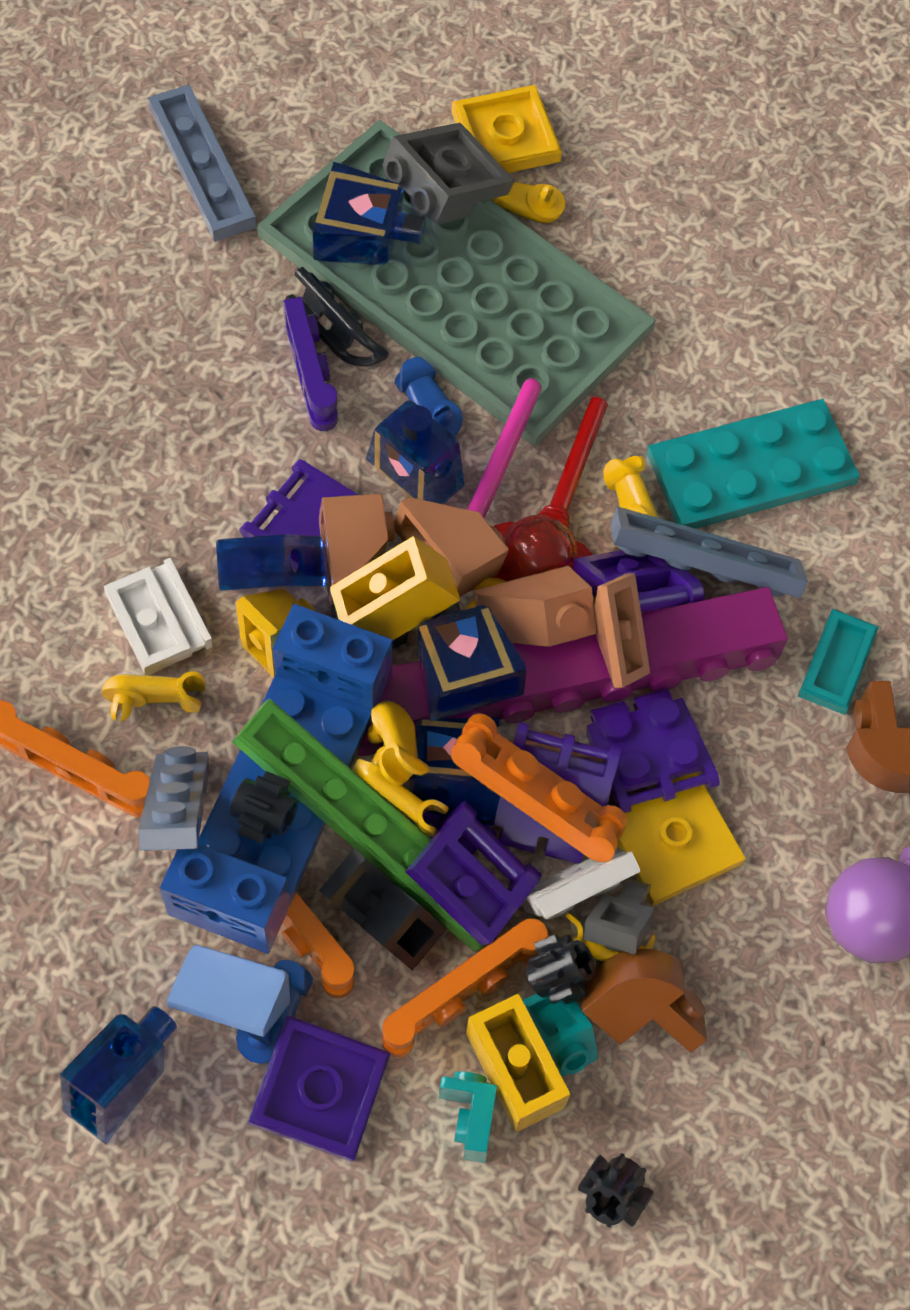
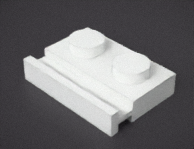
M171 558L164 560L163 565L154 569L147 567L104 586L110 605L145 675L153 674L191 657L193 652L204 647L206 650L213 647L212 638Z
M616 849L613 858L608 862L601 863L586 858L581 863L574 864L538 882L524 900L522 906L526 913L539 917L543 915L546 920L567 913L574 908L575 904L591 896H598L611 891L619 886L621 881L641 871L631 851L625 853L624 850Z

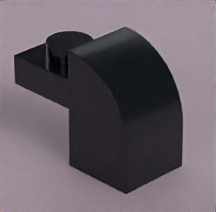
M355 848L319 889L325 897L412 971L447 931L444 925Z

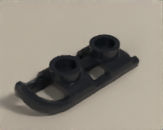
M304 267L296 270L294 275L306 287L302 297L306 315L315 314L317 320L324 314L331 321V328L326 330L317 320L319 337L338 358L354 366H370L385 360L389 356V352L363 331V323L359 315L354 311H348L342 303H337L334 300V292L328 282L320 281L314 273H309ZM291 294L286 296L285 300L297 297L294 294ZM355 339L373 352V356H355L347 352L346 349L351 347Z

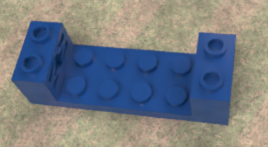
M293 603L272 648L275 676L262 704L269 698L273 700L351 769L372 721V708L380 703L392 675L393 640ZM240 750L199 836L198 848L177 849L159 889L169 916L269 954L326 823L298 800L295 818L283 837L273 834L271 839L266 838L263 844L239 835L238 832L241 824L237 823V818L230 815V808L235 793L244 779L249 778L256 781L258 775L263 777L266 772Z

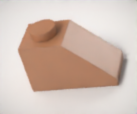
M382 494L322 497L318 520L330 610L331 605L334 604L330 587L385 554L387 542H393L395 539L393 513L384 512Z
M408 497L401 501L394 520L395 532L403 542L414 536L447 558L459 597L473 590L485 579L497 576L509 551L501 533L495 527L490 526L480 513L476 511Z
M569 566L474 590L479 633L483 640L493 641L481 611L489 608L502 642L550 647L597 634L592 587Z

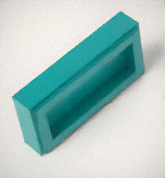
M832 608L798 697L845 715L879 626Z

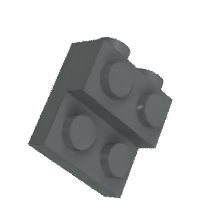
M461 122L393 136L382 164L386 179L390 183L399 184L411 197L413 209L420 215L425 214L436 225L469 217L476 202L508 195L515 181Z

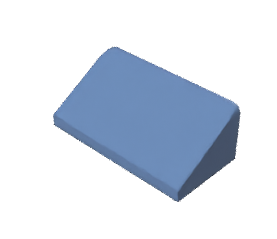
M194 945L188 952L166 1000L167 1007L264 1037L290 1004L289 975L281 969L204 946Z

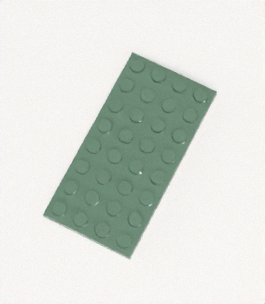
M378 120L257 225L258 237L299 268L304 267L309 273H314L320 281L328 282L333 289L334 295L414 356L421 357L435 369V372L503 424H506L524 382L528 379L538 380L541 384V392L521 435L524 440L533 447H536L654 331L656 320L490 199L476 202L469 217L436 225L425 214L420 215L413 209L411 197L399 185L397 190L336 178L324 218L385 230V234L381 236L316 223L315 221L331 171L389 182L385 177L382 164L393 136L401 134L382 120ZM364 194H391L383 224L360 216L348 201ZM407 213L425 217L421 233L403 229Z

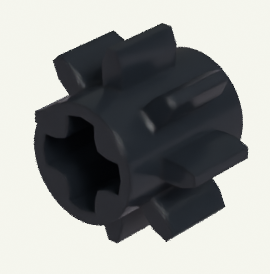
M268 771L265 772L263 777L258 775L256 781L249 778L243 780L235 793L230 808V815L237 818V823L241 824L238 832L239 835L263 844L265 839H271L273 834L283 837L287 833L298 809V799L290 796L291 792L287 791L291 781Z
M554 934L534 943L538 955L529 958L526 970L531 987L540 997H549L552 1004L560 1001L568 1004L588 995L583 983L594 977L595 962L590 950L582 941H572L569 934L561 938Z
M620 1153L619 1157H615L609 1162L603 1156L598 1155L578 1185V1190L587 1194L586 1213H590L594 1219L606 1224L609 1228L623 1220L631 1227L634 1226L654 1195V1191L644 1187L647 1170L641 1168L632 1159L625 1157L623 1153Z

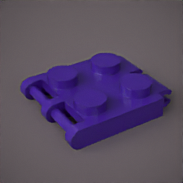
M298 459L291 467L292 475L278 491L272 490L267 495L265 507L251 523L246 521L240 527L239 532L244 538L275 536V538L247 540L317 585H320L326 579L318 520L322 497L354 496L358 494L304 460ZM300 479L304 480L291 498H287V494ZM277 510L278 513L265 529H260L272 512ZM283 534L295 535V536H304V537H307V538L292 537V536H283Z
M663 689L633 698L635 703L633 704L635 709L633 712L629 711L625 701L590 710L592 723L587 725V738L590 745L608 750L610 745L621 747L620 758L610 793L616 807L620 808L624 813L631 812V806L660 797L664 801L675 799V793L705 784L709 789L720 785L717 770L683 697L673 700L669 690ZM700 771L701 775L672 783L671 779ZM654 784L657 785V788L630 796L626 793Z
M518 722L513 741L514 745L532 754L538 762L565 781L575 784L582 793L602 807L607 806L620 758L621 747L610 745L608 750L576 742L574 735L565 733L563 738L528 730L529 724ZM525 740L560 748V751L546 749L540 745L526 744ZM572 752H576V753H580V754H584V755H588V756H592V757L604 759V760H606V761H605V763H602V762L595 761V760H593V759H591V758H588V757H583V758H582V757L574 756V755H571V753H572ZM499 795L493 825L502 827L499 841L503 845L534 853L538 837L541 836L547 838L544 850L545 856L576 864L581 863L583 853Z

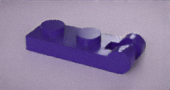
M302 297L283 300L285 328L310 423L316 430H331L338 422V410L336 408L337 391L332 385L324 382L330 380V372L325 352L317 353L314 342L320 341L315 314L306 315Z

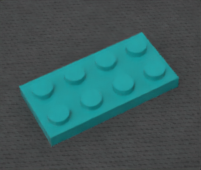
M823 398L648 445L646 452L675 523L694 529L856 485L860 478L858 470Z

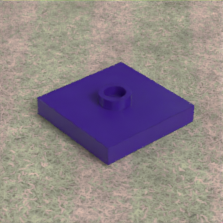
M287 1015L283 1021L247 1124L353 1162L356 1158L391 1053Z

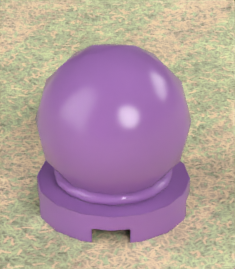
M910 847L903 848L900 862L890 857L867 858L856 862L844 869L829 888L825 914L834 940L847 952L870 964L898 962L910 956Z

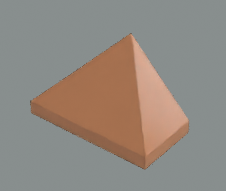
M626 573L598 586L594 606L597 633L595 635L614 688H624L650 674L635 573Z

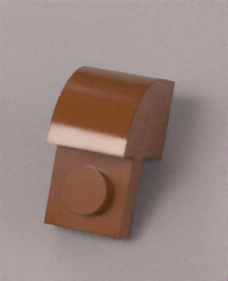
M870 681L861 699L855 702L854 720L857 729L846 747L849 759L856 771L877 788L894 793H910V727L898 728L891 681Z
M638 949L636 954L625 951L618 953L596 968L594 977L583 983L588 995L581 998L582 1012L620 1045L652 1019L690 1053L707 1041L704 1019L706 1014L705 1007L693 991L685 988L682 963L665 952L653 949Z

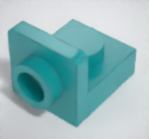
M537 993L522 1000L562 1077L578 1073L588 1064L598 1059L593 1026L582 1012L576 1000L565 1004L563 1001L552 1004L549 997L543 998Z
M458 1071L454 1073L453 1078L441 1077L439 1099L471 1104V1109L459 1108L454 1142L465 1144L463 1160L485 1163L497 1085L487 1084V1078L483 1075Z

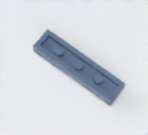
M190 85L148 97L149 109L214 242L257 228L256 216Z
M618 506L610 522L614 545H617L622 551L633 556L643 557L648 554L665 559L668 564L681 570H691L692 567L704 570L726 583L734 584L742 581L756 585L759 589L770 587L772 596L776 597L787 594L801 598L808 583L802 563L797 558Z
M179 746L169 748L163 754H156L138 829L140 851L198 848L209 777L208 752H196V749L192 747Z

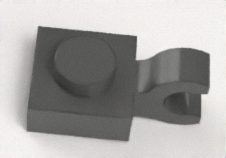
M629 879L619 898L603 894L585 922L584 940L601 944L613 951H625L636 954L653 924L655 908L643 905L650 891L651 884Z

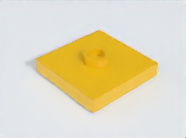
M536 84L452 101L451 112L455 123L461 122L507 173L561 162L562 150Z
M695 772L673 780L672 783L698 776V774ZM704 785L675 793L676 798L669 801H664L660 797L631 806V812L625 813L627 825L622 836L618 838V846L625 853L629 851L633 853L641 871L634 875L637 881L651 884L650 891L646 896L651 907L743 865L746 860Z

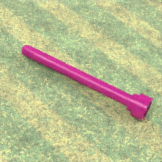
M528 379L524 382L467 509L479 512L484 519L541 392V384L536 379Z

